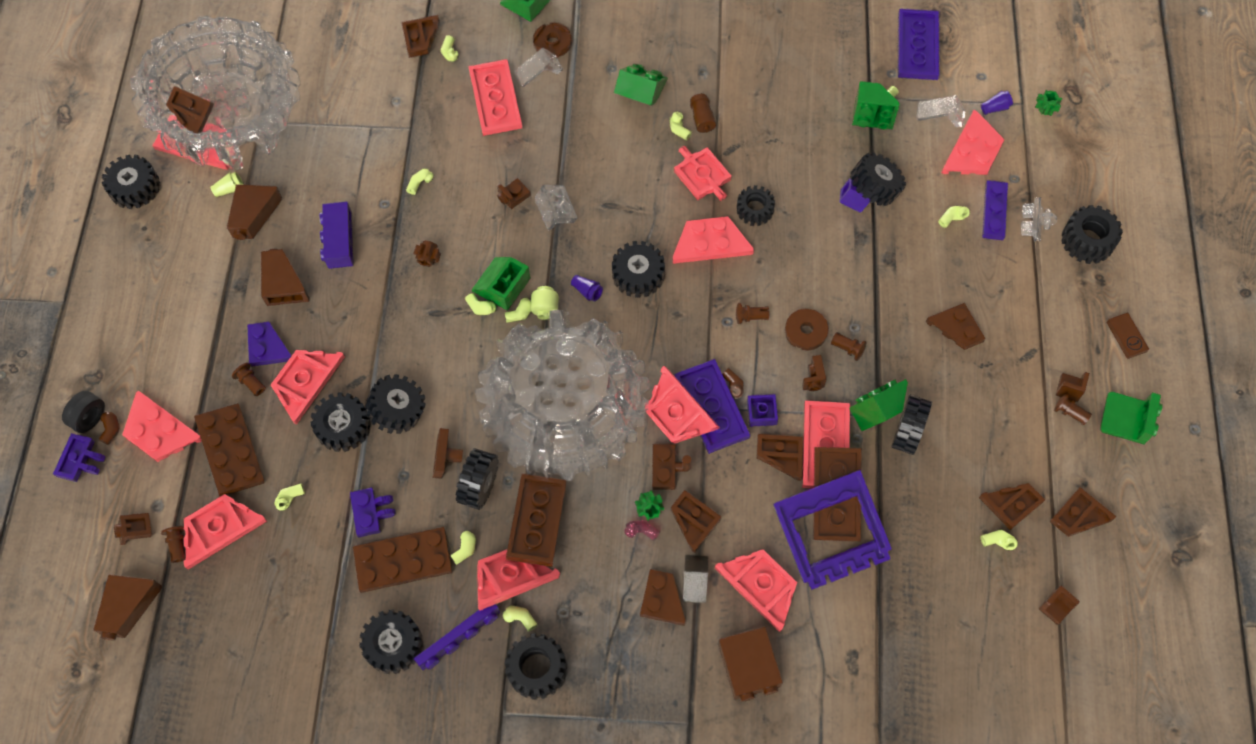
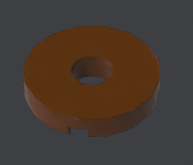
M555 22L546 26L545 24L541 25L533 35L534 48L537 53L547 58H558L565 55L572 45L569 29L563 24ZM556 38L557 41L549 42L548 39Z
M807 308L797 310L786 321V338L794 347L797 346L805 351L814 350L822 346L827 338L829 329L827 320L815 310ZM809 326L812 332L809 334L803 333L801 327Z

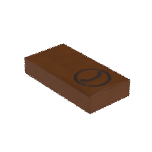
M1128 312L1108 319L1106 323L1127 359L1148 352L1149 347Z

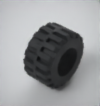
M1088 205L1087 208L1085 206L1080 207L1079 210L1073 212L1062 231L1061 236L1063 238L1061 241L1062 244H1066L1064 246L1065 251H1069V255L1072 258L1074 256L1077 257L1079 262L1084 260L1086 264H1090L1092 261L1095 264L1101 260L1105 261L1113 253L1122 238L1123 229L1120 228L1122 224L1120 221H1116L1118 217L1115 214H1110L1111 211L1109 209L1103 210L1102 206H1097V208H1094L1093 205ZM1083 230L1093 231L1100 239H1093L1087 236Z
M536 633L530 634L531 637L526 638L524 635L520 637V642L515 641L512 644L513 648L508 650V658L505 659V672L510 684L517 693H521L523 697L527 698L529 696L531 699L537 700V697L547 698L546 695L550 693L553 695L558 687L561 688L563 685L562 681L566 679L567 663L561 646L556 644L553 638H547L545 634L536 636ZM535 654L546 656L550 661V669L543 677L530 679L523 674L522 666L528 657Z

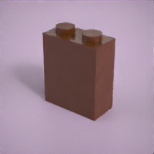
M765 627L719 639L718 647L734 700L741 699V702L754 699L755 694L764 692V695H771L778 692V688L782 686L783 682Z

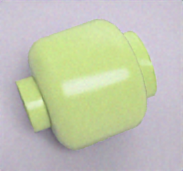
M540 286L532 292L530 309L534 315H537L539 319L547 320L550 319V316L557 314L559 296L552 287Z

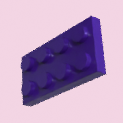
M899 9L898 78L938 80L939 11Z
M715 359L674 374L678 381L720 427L715 431L700 435L708 454L750 438V433Z

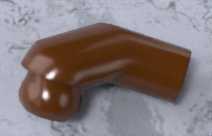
M728 368L722 375L729 382V390L732 397L739 399L744 393L743 380Z
M105 412L101 415V421L105 430L99 437V440L106 445L111 442L120 429L117 416L112 412Z

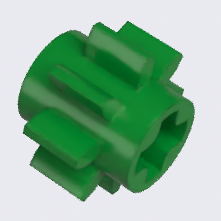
M1045 90L1044 95L1038 94L1035 108L1043 115L1052 116L1054 111L1059 112L1062 98L1059 97L1056 91Z
M652 490L640 493L639 500L635 501L639 517L644 515L648 521L649 519L658 518L660 511L665 509L662 504L661 495L655 496Z

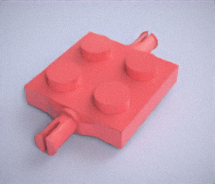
M686 146L681 147L679 153L685 159L674 167V172L697 200L710 193H714L720 201L724 200L727 195L720 187L731 180V174L708 147L691 154Z

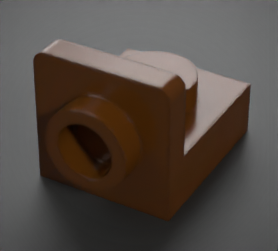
M518 178L505 187L501 184L497 186L498 199L503 205L507 204L511 210L531 196L530 191Z
M821 355L812 356L811 364L808 365L809 377L803 379V390L814 392L825 387L826 375Z
M149 513L121 515L119 517L118 524L114 525L115 538H119L120 545H125L126 540L151 537Z

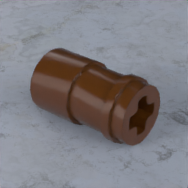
M700 93L691 97L690 107L694 114L693 118L697 131L707 133L715 129L716 122L707 95Z

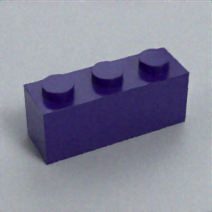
M348 201L322 204L323 212L319 214L320 223L323 225V230L320 231V240L323 243V249H320L321 260L325 261L328 269L353 266L352 211Z

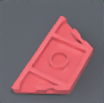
M973 110L942 170L943 174H948L949 171L961 172V174H988L1004 139L976 110Z
M728 216L687 221L673 255V264L753 255L754 250Z
M296 350L274 379L271 387L294 424H298L345 358L342 352L326 354L324 351L308 352L306 350Z
M663 366L660 371L662 373L658 385L654 386L652 398L649 400L645 412L668 439L676 444L719 429L720 427L671 371Z
M140 391L136 393L122 435L155 461L159 462L170 454L178 453L184 450L183 447L193 442L199 443L202 441L200 435Z
M226 494L222 495L184 518V530L186 532L184 537V547L186 548L185 568L189 570L266 523L267 520L264 516L236 502Z
M507 550L478 560L479 611L556 580L559 578L560 572L557 569L551 570L547 566L506 560Z
M764 550L753 552L748 556L737 557L735 560L723 564L722 562L716 564L715 569L777 631L781 632L797 582Z

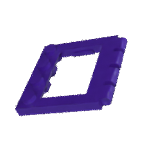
M861 470L773 503L803 583L808 582L811 590L826 585L827 582L824 576L827 574L831 582L849 576L846 569L848 566L853 574L870 568L868 558L872 559L874 565L890 560L888 551L892 548ZM857 496L861 506L860 509L874 540L810 565L806 557L807 552L799 532L796 531L793 521Z

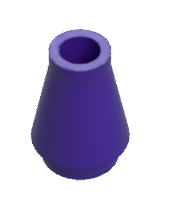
M1000 91L980 106L983 114L987 115L989 113L1009 110V107L1013 106V100L1008 91Z
M575 275L571 280V286L575 287L588 301H597L602 295L603 287L597 281Z

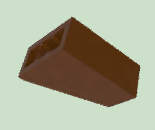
M236 184L227 229L232 238L238 240L254 239L282 201V196L277 186Z
M283 249L261 251V297L267 306L309 302V296Z
M108 575L93 631L99 633L101 638L105 640L115 641L116 637L126 638L159 594L162 585L152 579Z

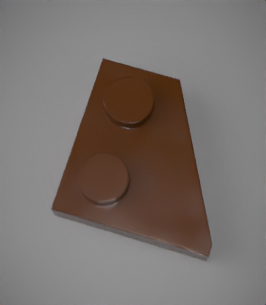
M434 15L401 22L409 58L429 54L440 23L439 16Z
M174 86L166 106L176 115L177 120L187 129L190 136L195 140H199L214 103Z
M965 303L930 316L926 320L928 325H934L940 329L942 335L955 341L956 345L964 350L981 344L986 339Z
M758 434L756 458L797 481H801L803 437Z
M1029 483L1018 485L1015 488H1003L996 492H984L979 496V499L1009 530H1012L1045 501Z
M1080 487L1050 522L1066 536L1070 537L1112 522L1117 516Z
M685 490L671 506L674 518L691 551L695 553L720 522L721 516Z
M650 569L640 612L641 617L685 626V617L673 574Z

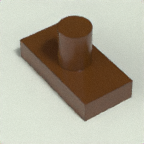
M440 428L432 478H442L445 461L462 462V449L447 448L449 429Z

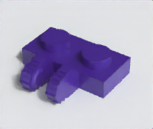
M71 433L53 475L74 482L78 481L82 471L98 475L100 469L85 463L88 458L104 462L106 456L91 451L95 443L92 438Z
M373 488L350 492L358 538L381 533L379 520L393 517L396 513L395 509L392 508L377 511V507L391 504L393 496L384 495L375 499Z

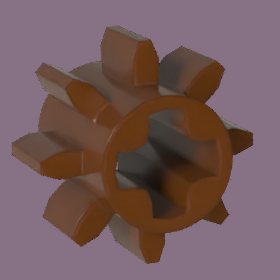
M423 241L420 245H416L413 254L416 255L417 263L426 267H431L434 262L438 263L441 256L439 249H437L438 245L431 241Z

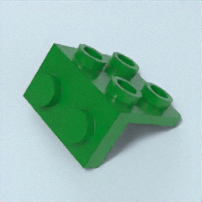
M1109 392L1106 397L1100 431L1145 445L1158 432L1159 424L1156 423V420L1161 414L1163 407L1160 403L1161 395L1152 392L1143 401L1119 393Z

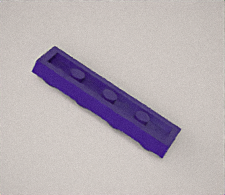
M495 604L483 610H478L416 656L414 660L423 671L426 668L429 670L435 667L440 661L439 658L446 653L449 655L459 648V643L465 639H472L478 634V629L483 625L492 624L500 613L498 606Z

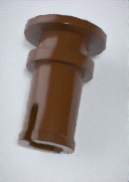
M738 303L736 306V321L738 324H742V320H745V322H750V320H769L770 312L767 311L769 307H750L749 305L742 307V304Z
M838 332L835 333L831 341V345L847 351L848 355H855V361L862 357L867 344L866 341L860 344L859 340H852Z
M247 362L243 363L233 372L232 378L235 380L239 379L238 381L241 384H245L253 395L257 397L265 391L266 387L254 376V371L250 369L251 365Z
M1065 393L1057 401L1054 411L1058 412L1061 410L1063 415L1068 414L1082 425H1085L1092 413L1075 404V400H1069V394Z
M183 526L169 527L161 531V535L167 536L165 543L169 547L171 563L186 560L182 543L184 535H181V532L185 531Z

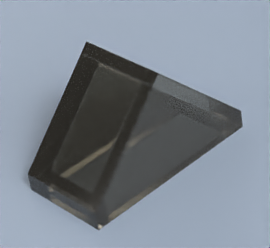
M685 555L682 602L706 603L708 556Z

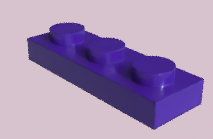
M987 180L985 184L982 238L1002 241L1005 238L1008 183Z

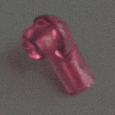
M638 520L628 522L624 533L630 538H633L636 533H643L654 541L660 531L648 522Z

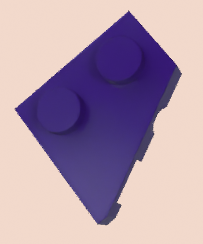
M270 322L247 325L249 364L251 367L288 362L291 354Z

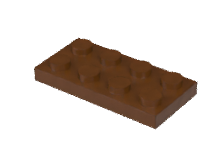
M239 403L194 416L219 497L264 484V478Z
M814 447V487L861 470L862 448ZM857 496L814 512L813 540L861 541V506Z
M521 474L506 560L553 567L567 480Z
M444 527L353 546L360 593L453 573Z

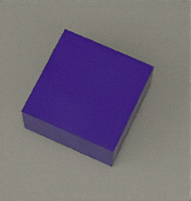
M776 394L751 395L747 397L749 427L777 425Z

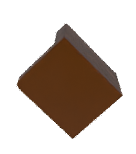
M1085 372L1081 378L1062 373L1056 396L1062 397L1065 393H1068L1069 400L1073 399L1075 402H1078L1086 391L1090 373Z
M1060 586L1050 595L1039 610L1056 625H1059L1080 601L1064 587Z

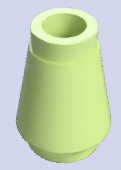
M229 172L210 187L215 197L235 192L236 184H244L237 172Z

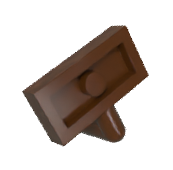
M653 444L652 490H675V472H688L691 469V457L685 455L682 458V463H675V444Z

